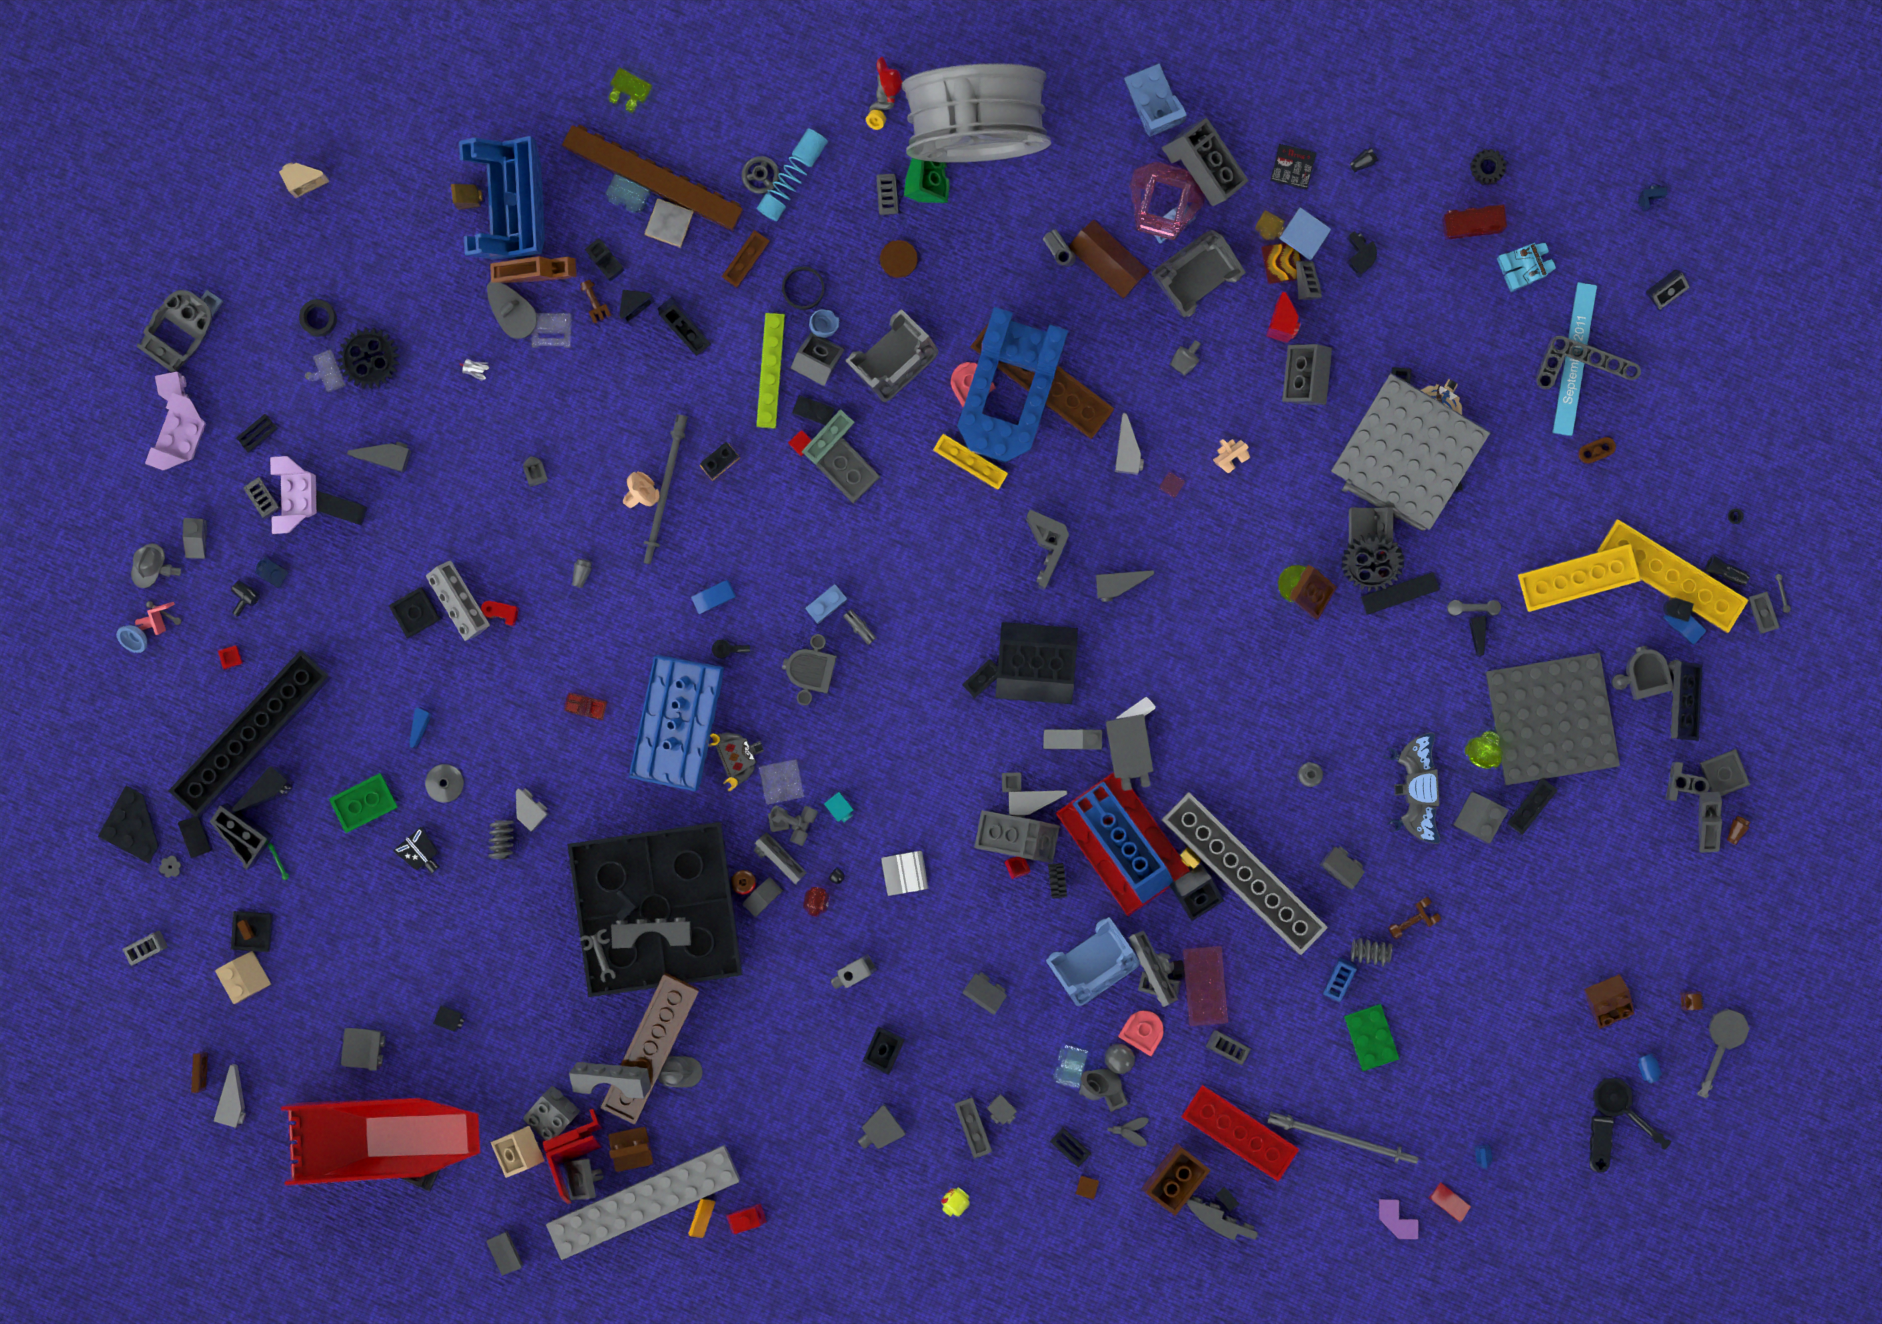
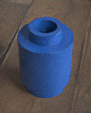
M1653 1054L1638 1058V1066L1643 1080H1648L1649 1083L1660 1080L1659 1076L1662 1075L1656 1057L1654 1058Z

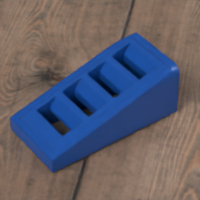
M417 707L414 712L409 746L415 749L418 747L432 716L431 713Z
M1339 957L1323 995L1341 1002L1357 970V965ZM1341 966L1349 969L1350 971L1347 972L1341 969ZM1339 973L1346 976V979L1337 976V974ZM1334 980L1342 983L1343 986L1333 983ZM1330 988H1335L1339 990L1340 993L1338 994L1336 992H1333L1330 990Z
M1490 1145L1475 1146L1477 1165L1482 1168H1488L1492 1164Z

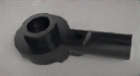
M717 640L712 645V653L715 657L722 659L726 658L730 653H750V645H730L725 640Z

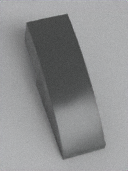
M1719 792L1700 793L1698 827L1700 853L1719 852L1722 799Z

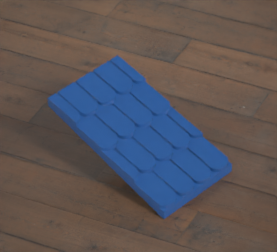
M662 655L654 656L628 778L691 791L699 790L704 762L707 758L717 700L720 696L724 667Z

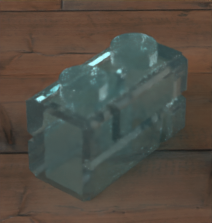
M617 174L614 175L606 191L609 202L615 205L621 203L626 206V210L634 214L637 211L642 213L651 195L649 189Z

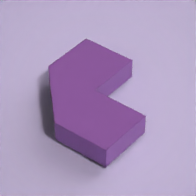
M1379 1199V1219L1398 1239H1418V1219H1399V1200Z

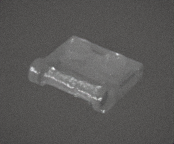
M537 313V325L532 332V348H538V346H564L565 348H571V313ZM539 333H565V337L539 338Z

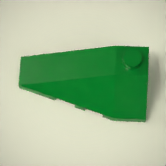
M912 158L906 176L904 196L918 202L947 203L950 184L949 178L945 176L944 168L947 167L946 162L924 161Z

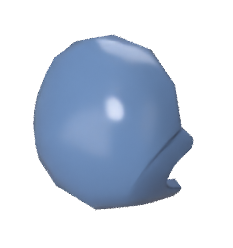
M821 309L812 314L809 320V327L818 337H830L839 327V318L831 310Z

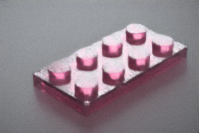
M1222 946L1183 949L1189 1026L1228 1023Z

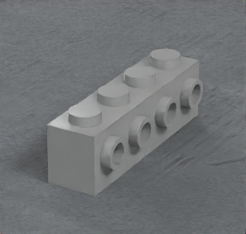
M451 560L437 566L426 575L429 584L433 587L449 617L465 641L479 635L490 626Z

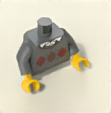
M730 732L710 734L713 743L709 744V746L716 745L729 777L724 781V784L729 782L732 787L728 791H731L737 785L749 779L757 763L754 755L764 752L760 741L749 745L747 738H743L741 734Z

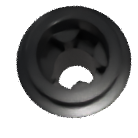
M1372 148L1364 149L1349 164L1355 173L1376 165L1375 162L1379 160Z

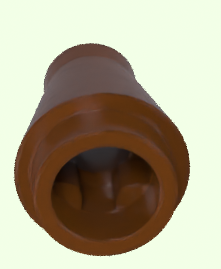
M1737 815L1732 820L1726 840L1737 845L1749 830L1751 822Z

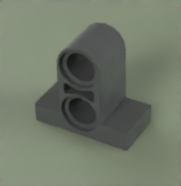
M1672 762L1665 800L1677 801L1678 792L1694 795L1706 793L1709 790V782L1703 777L1681 774L1683 763ZM1678 777H1681L1684 780V785L1682 788H1679L1676 785V779ZM1697 781H1701L1703 784L1701 791L1695 789Z

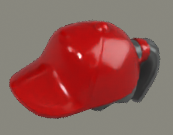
M880 57L876 64L879 73L877 77L879 85L876 91L878 101L870 106L869 111L892 109L895 103V96L902 87L903 81L900 72L896 69L888 68L884 57Z

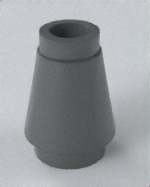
M577 558V562H574L573 586L583 588L592 570V562Z

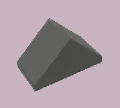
M769 877L742 904L757 917L783 890Z

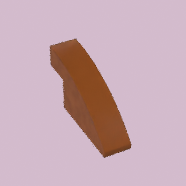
M538 256L490 264L491 283L535 282L577 277L576 259L572 257L549 259Z

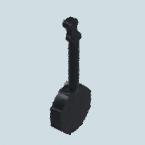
M1620 1078L1602 1079L1593 1089L1594 1107L1605 1116H1622L1625 1113L1653 1138L1654 1143H1660L1662 1149H1667L1671 1144L1670 1140H1665L1662 1133L1654 1130L1630 1108L1632 1105L1631 1088Z

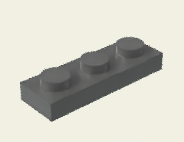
M973 1098L954 1103L974 1159L991 1153L992 1150Z

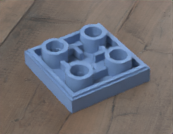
M1299 208L1279 239L1311 260L1331 229L1302 208Z

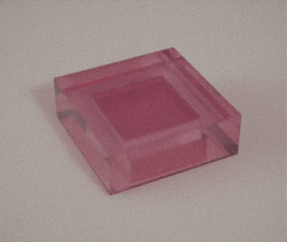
M1169 472L1159 486V489L1175 498L1185 482Z

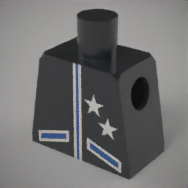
M419 827L393 850L394 853L417 871L425 866L433 874L440 868L433 859L439 854V851L424 827Z

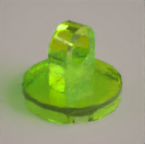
M1290 566L1279 575L1277 582L1278 590L1281 596L1288 602L1294 603L1289 597L1292 589L1299 582L1302 572L1306 569L1304 566Z
M1486 731L1481 737H1475L1468 741L1465 747L1466 756L1468 754L1469 760L1478 767L1490 769L1495 766L1496 768L1503 759V752L1498 746L1500 738L1495 732Z

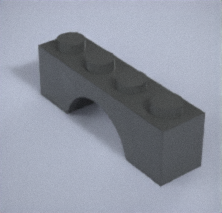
M674 918V922H667V919H655V923H647V919L635 920L636 924H628V920L616 921V924L611 925L612 948H632L637 938L647 931L661 933L667 938L671 946L692 945L691 921H686V918Z
M576 1062L569 1073L573 1092L591 1094L597 1084L609 1083L618 1087L626 1097L644 1099L651 1089L647 1068Z

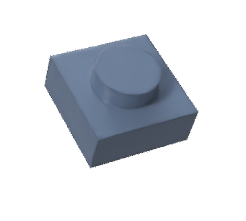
M208 290L200 298L209 306L212 317L223 304L221 299Z

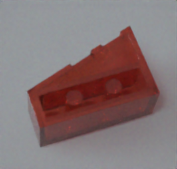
M1504 204L1491 205L1479 209L1468 208L1465 209L1466 211L1461 212L1450 210L1442 217L1445 240L1499 234L1507 228Z

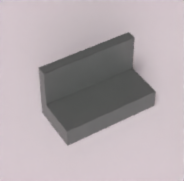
M508 1231L486 1240L502 1276L524 1266Z

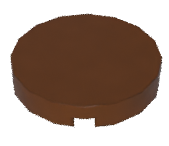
M891 241L881 250L880 264L884 272L890 277L897 279L905 278L915 270L918 262L917 252L907 241Z

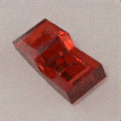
M568 692L563 711L603 720L607 702Z

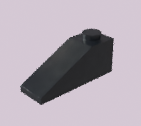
M670 297L658 307L659 316L696 356L711 345L698 326L673 297Z

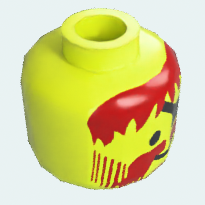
M959 1187L957 1189L951 1188L941 1199V1203L944 1206L942 1210L950 1217L952 1215L960 1216L970 1205L968 1200L970 1197Z

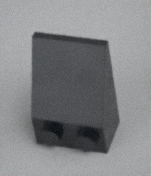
M270 766L232 810L234 812H244L281 797L283 794L286 796L293 789L291 785L294 781L278 767Z

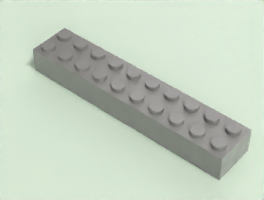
M1189 792L1161 819L1169 829L1299 955H1302L1328 928Z
M722 1145L552 1220L546 1226L561 1260L738 1183L740 1178L726 1145Z

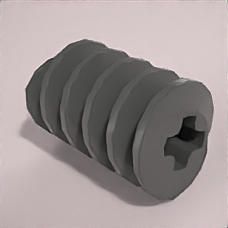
M494 820V823L489 824L490 827L495 828V830L489 832L490 835L494 836V838L489 839V842L494 844L489 847V850L494 851V853L488 855V857L492 859H511L507 856L513 854V851L508 850V848L512 847L513 844L508 842V840L513 839L514 836L509 835L508 832L514 831V828L508 825L514 823V821Z
M1353 938L1350 954L1351 961L1358 957L1359 963H1361L1366 958V963L1369 964L1371 959H1373L1374 965L1381 961V965L1384 967L1386 962L1390 963L1392 944H1388L1386 948L1385 943L1381 942L1378 947L1377 941H1373L1372 945H1370V940L1366 939L1363 944L1361 938L1356 943L1355 938Z

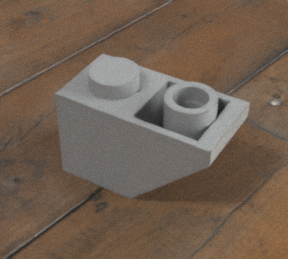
M518 788L516 790L517 819L530 831H534L549 815L546 812L547 808L540 801L536 803L531 799L533 795L527 789L522 790Z

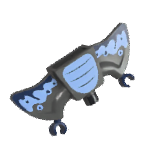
M1431 732L1410 741L1403 748L1400 755L1397 754L1395 749H1386L1392 752V756H1384V758L1398 760L1397 762L1403 764L1407 770L1408 775L1405 776V784H1394L1395 796L1405 795L1406 803H1409L1408 812L1400 817V820L1389 821L1387 825L1394 823L1396 826L1390 832L1398 831L1401 825H1404L1416 838L1438 844L1440 843V837L1435 824L1437 808L1432 807L1439 806L1437 770H1431L1435 768L1432 761L1435 734Z

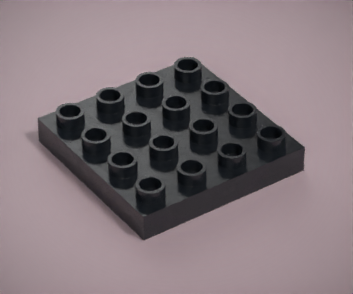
M722 822L567 844L580 938L583 936H593L598 934L600 930L606 929L607 932L602 933L601 938L603 940L610 939V942L606 944L601 943L609 968L616 974V978L613 979L610 973H606V981L603 982L601 980L602 969L594 946L590 950H584L585 947L589 946L590 942L587 939L582 940L581 947L588 997L657 988L664 973L686 983L743 975ZM623 890L639 906L626 919L628 924H636L635 920L647 919V923H655V919H667V922H674V918H686V921H691L692 945L671 946L667 938L661 933L647 931L637 938L632 948H612L611 925L616 924V921L620 920L617 914L627 905L617 892Z

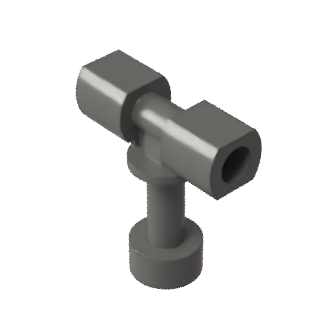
M777 805L774 806L770 812V820L777 823L782 820L791 824L794 832L790 841L803 846L808 836L805 832L809 823L814 822L818 811L805 805L801 816L792 817L784 813V808Z

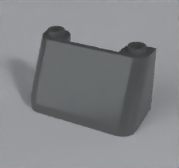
M1214 230L1203 233L1154 269L1152 276L1181 316L1185 318L1195 313L1197 308L1196 302L1224 281L1232 283L1239 281L1246 272L1224 237Z
M902 309L891 317L890 326L892 329L865 354L862 351L853 352L845 360L883 402L889 401L937 357L939 352L929 335Z

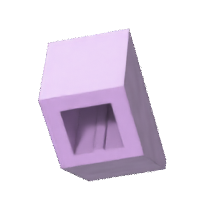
M173 372L155 376L158 395L169 401L172 392L189 398L188 394L185 395L184 387H186V380L181 373Z

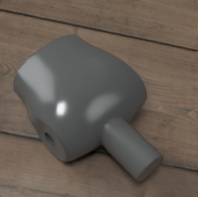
M1195 340L1189 349L1180 346L1173 355L1169 365L1186 376L1200 361L1195 352L1201 344Z

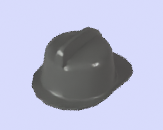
M151 543L139 548L134 553L131 577L134 584L138 587L147 588L156 582L165 559L162 547Z
M668 1056L658 1076V1080L663 1085L669 1087H692L700 1081L703 1073L702 1067L696 1059L691 1057Z
M1108 1069L1085 1071L1081 1075L1079 1094L1093 1101L1105 1096L1115 1095L1121 1090V1080L1117 1074Z

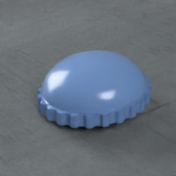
M127 625L118 629L116 633L118 641L130 652L141 653L147 648V637L140 628Z

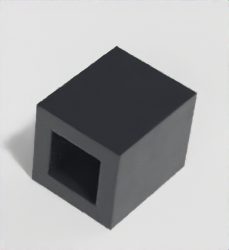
M441 1005L433 1024L456 1032L458 1029H462L464 1025V1013Z

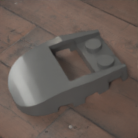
M186 290L173 292L164 300L161 307L154 311L150 323L143 332L145 336L141 344L138 343L136 346L172 373L177 372L196 353L212 323V313L209 306L198 296ZM165 318L195 338L184 356L154 335Z

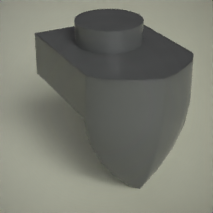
M533 456L527 458L523 464V469L529 487L548 482L541 460Z

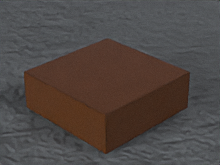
M247 920L237 923L244 940H250L255 937Z
M1080 1175L1075 1194L1094 1200L1099 1180Z

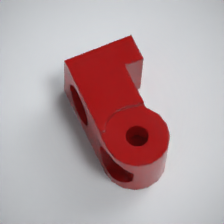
M486 601L482 604L481 611L488 618L499 617L506 619V625L515 627L519 608L494 601Z

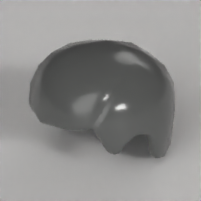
M1113 1044L1105 1052V1064L1115 1074H1125L1131 1071L1135 1065V1056L1125 1044Z

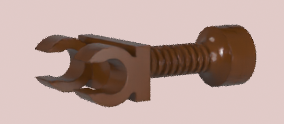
M1425 897L1414 904L1419 912L1418 914L1400 925L1393 923L1388 926L1395 940L1402 937V932L1406 928L1411 927V925L1413 926L1418 923L1419 920H1424L1427 927L1442 920L1437 913L1428 918L1423 908L1432 903L1429 897Z

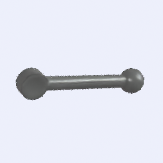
M1776 574L1775 579L1778 581L1784 605L1782 610L1788 613L1791 608L1787 605L1782 585L1783 576Z
M147 601L146 603L147 608L156 607L152 601ZM160 610V613L173 620L175 625L182 623L180 618H175L167 612Z

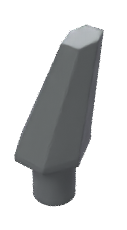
M171 564L162 565L159 574L168 577L170 575L180 576L181 568H174Z

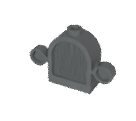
M815 634L811 637L810 644L813 647L812 650H799L793 653L789 659L785 658L782 669L786 670L790 681L794 685L803 688L797 694V701L802 706H807L811 703L812 695L810 690L828 694L837 657L820 652V649L824 648L826 644L825 638L820 634Z
M1647 645L1635 648L1636 653L1627 662V676L1619 674L1611 680V684L1616 690H1622L1629 684L1633 700L1672 691L1673 683L1670 674L1673 675L1675 661L1679 660H1673L1667 664L1666 659L1659 652L1647 649Z

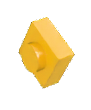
M1189 847L1180 855L1184 864L1188 867L1191 866L1193 869L1201 862V859Z

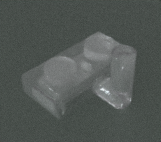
M331 349L313 356L319 371L313 374L306 372L305 378L314 382L322 378L327 392L346 386Z

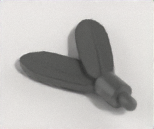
M1139 1117L1122 1126H1113V1128L1107 1129L1113 1132V1134H1121L1137 1146L1145 1147L1147 1145L1145 1139L1134 1132L1148 1123L1146 1117Z

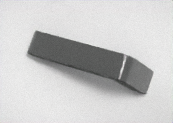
M1555 335L1551 338L1536 375V383L1542 389H1550L1555 383L1565 356L1629 380L1637 379L1641 374V369L1639 365L1632 361L1562 335ZM1557 339H1563V348H1555L1554 343ZM1575 346H1581L1582 353L1579 356H1574L1572 353ZM1598 352L1600 354L1599 361L1591 362V355ZM1550 357H1556L1557 364L1554 367L1547 365ZM1612 359L1618 361V366L1615 369H1610L1608 366L1609 361ZM1629 366H1635L1636 368L1633 376H1628L1626 373ZM1543 375L1550 377V382L1547 385L1540 383V378Z

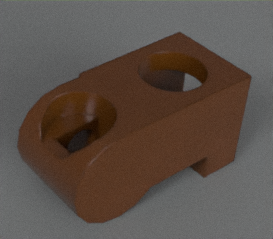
M1701 991L1680 992L1681 1010L1703 1009Z

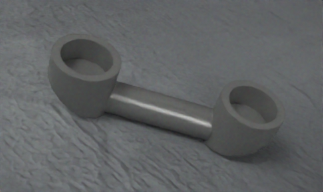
M1453 600L1448 603L1447 612L1452 616H1457L1462 611H1486L1488 615L1495 616L1501 611V605L1497 600H1491L1487 604H1462L1459 600Z

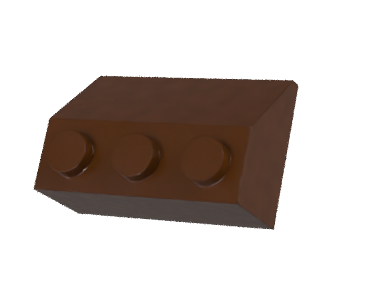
M1176 1143L1141 1189L1176 1216L1211 1170Z

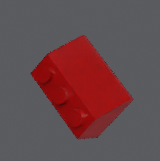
M1282 291L1277 300L1266 336L1288 343L1298 333L1300 323L1297 322L1299 316L1286 292Z

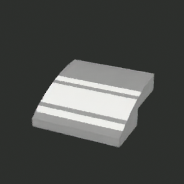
M922 851L881 858L888 896L929 889Z

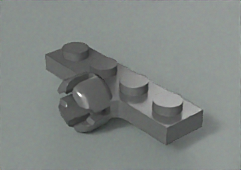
M1144 931L1130 936L1131 946L1136 951L1140 964L1144 968L1159 1002L1165 1007L1177 1001L1178 998L1167 977L1174 969V961L1171 963L1168 961L1171 959V956L1166 953L1156 954Z

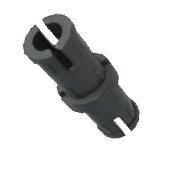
M853 609L843 616L854 628L853 631L858 633L867 645H870L877 638L866 626L867 623L865 621L862 622Z

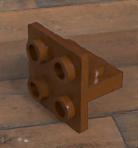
M645 1126L608 1135L611 1147L609 1153L611 1159L613 1158L616 1172L653 1164Z

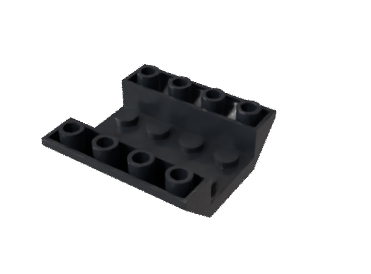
M1001 622L995 698L1072 705L1078 628Z

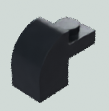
M1354 231L1347 237V240L1358 253L1350 258L1347 264L1360 277L1374 264L1377 257V249L1373 241L1366 245L1363 235L1361 233L1357 234Z

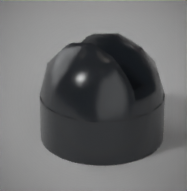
M1732 509L1728 513V520L1732 524H1739L1743 521L1744 515L1741 510ZM1734 512H1738L1737 522H1734Z
M838 867L828 877V880L834 884H840L845 879L844 872Z

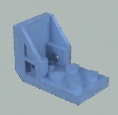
M1160 64L1124 78L1149 137L1185 122L1186 112L1177 97L1173 96Z

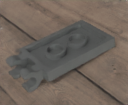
M1140 714L1105 721L1114 777L1121 778L1122 789L1124 791L1132 790L1130 778L1140 777L1141 786H1150L1148 772L1153 771L1144 715Z

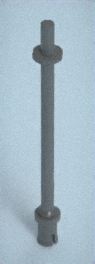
M676 414L674 428L670 432L673 441L660 491V498L649 541H644L643 543L648 545L644 558L645 564L651 565L655 547L660 548V544L656 543L679 444L686 436L684 431L688 417Z
M1270 1111L1267 1123L1284 1127V1130L1295 1128L1394 1157V1163H1398L1399 1159L1414 1164L1418 1162V1156L1401 1152V1146L1397 1150L1295 1121L1291 1115L1284 1116Z

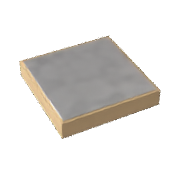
M657 199L645 235L681 248L694 212Z

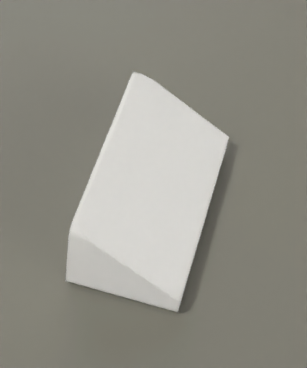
M1145 697L1116 719L1140 714L1145 716L1155 709V705Z

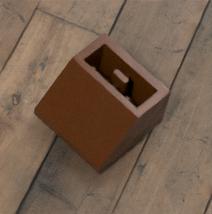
M1620 974L1584 989L1587 1002L1599 1029L1635 1014L1629 989Z

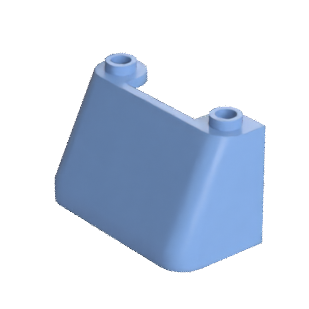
M1110 917L1100 920L1096 925V934L1067 954L1054 952L1046 960L1076 1006L1084 1005L1134 971L1140 964L1134 951Z

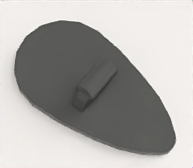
M489 282L487 285L488 300L503 331L516 339L526 338L531 335L537 325V313L534 307L510 287L502 283Z

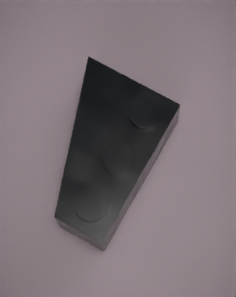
M225 803L218 808L210 822L223 840H226L232 848V852L244 864V868L248 870L255 865L273 838V835L241 812H234L232 810L233 807Z

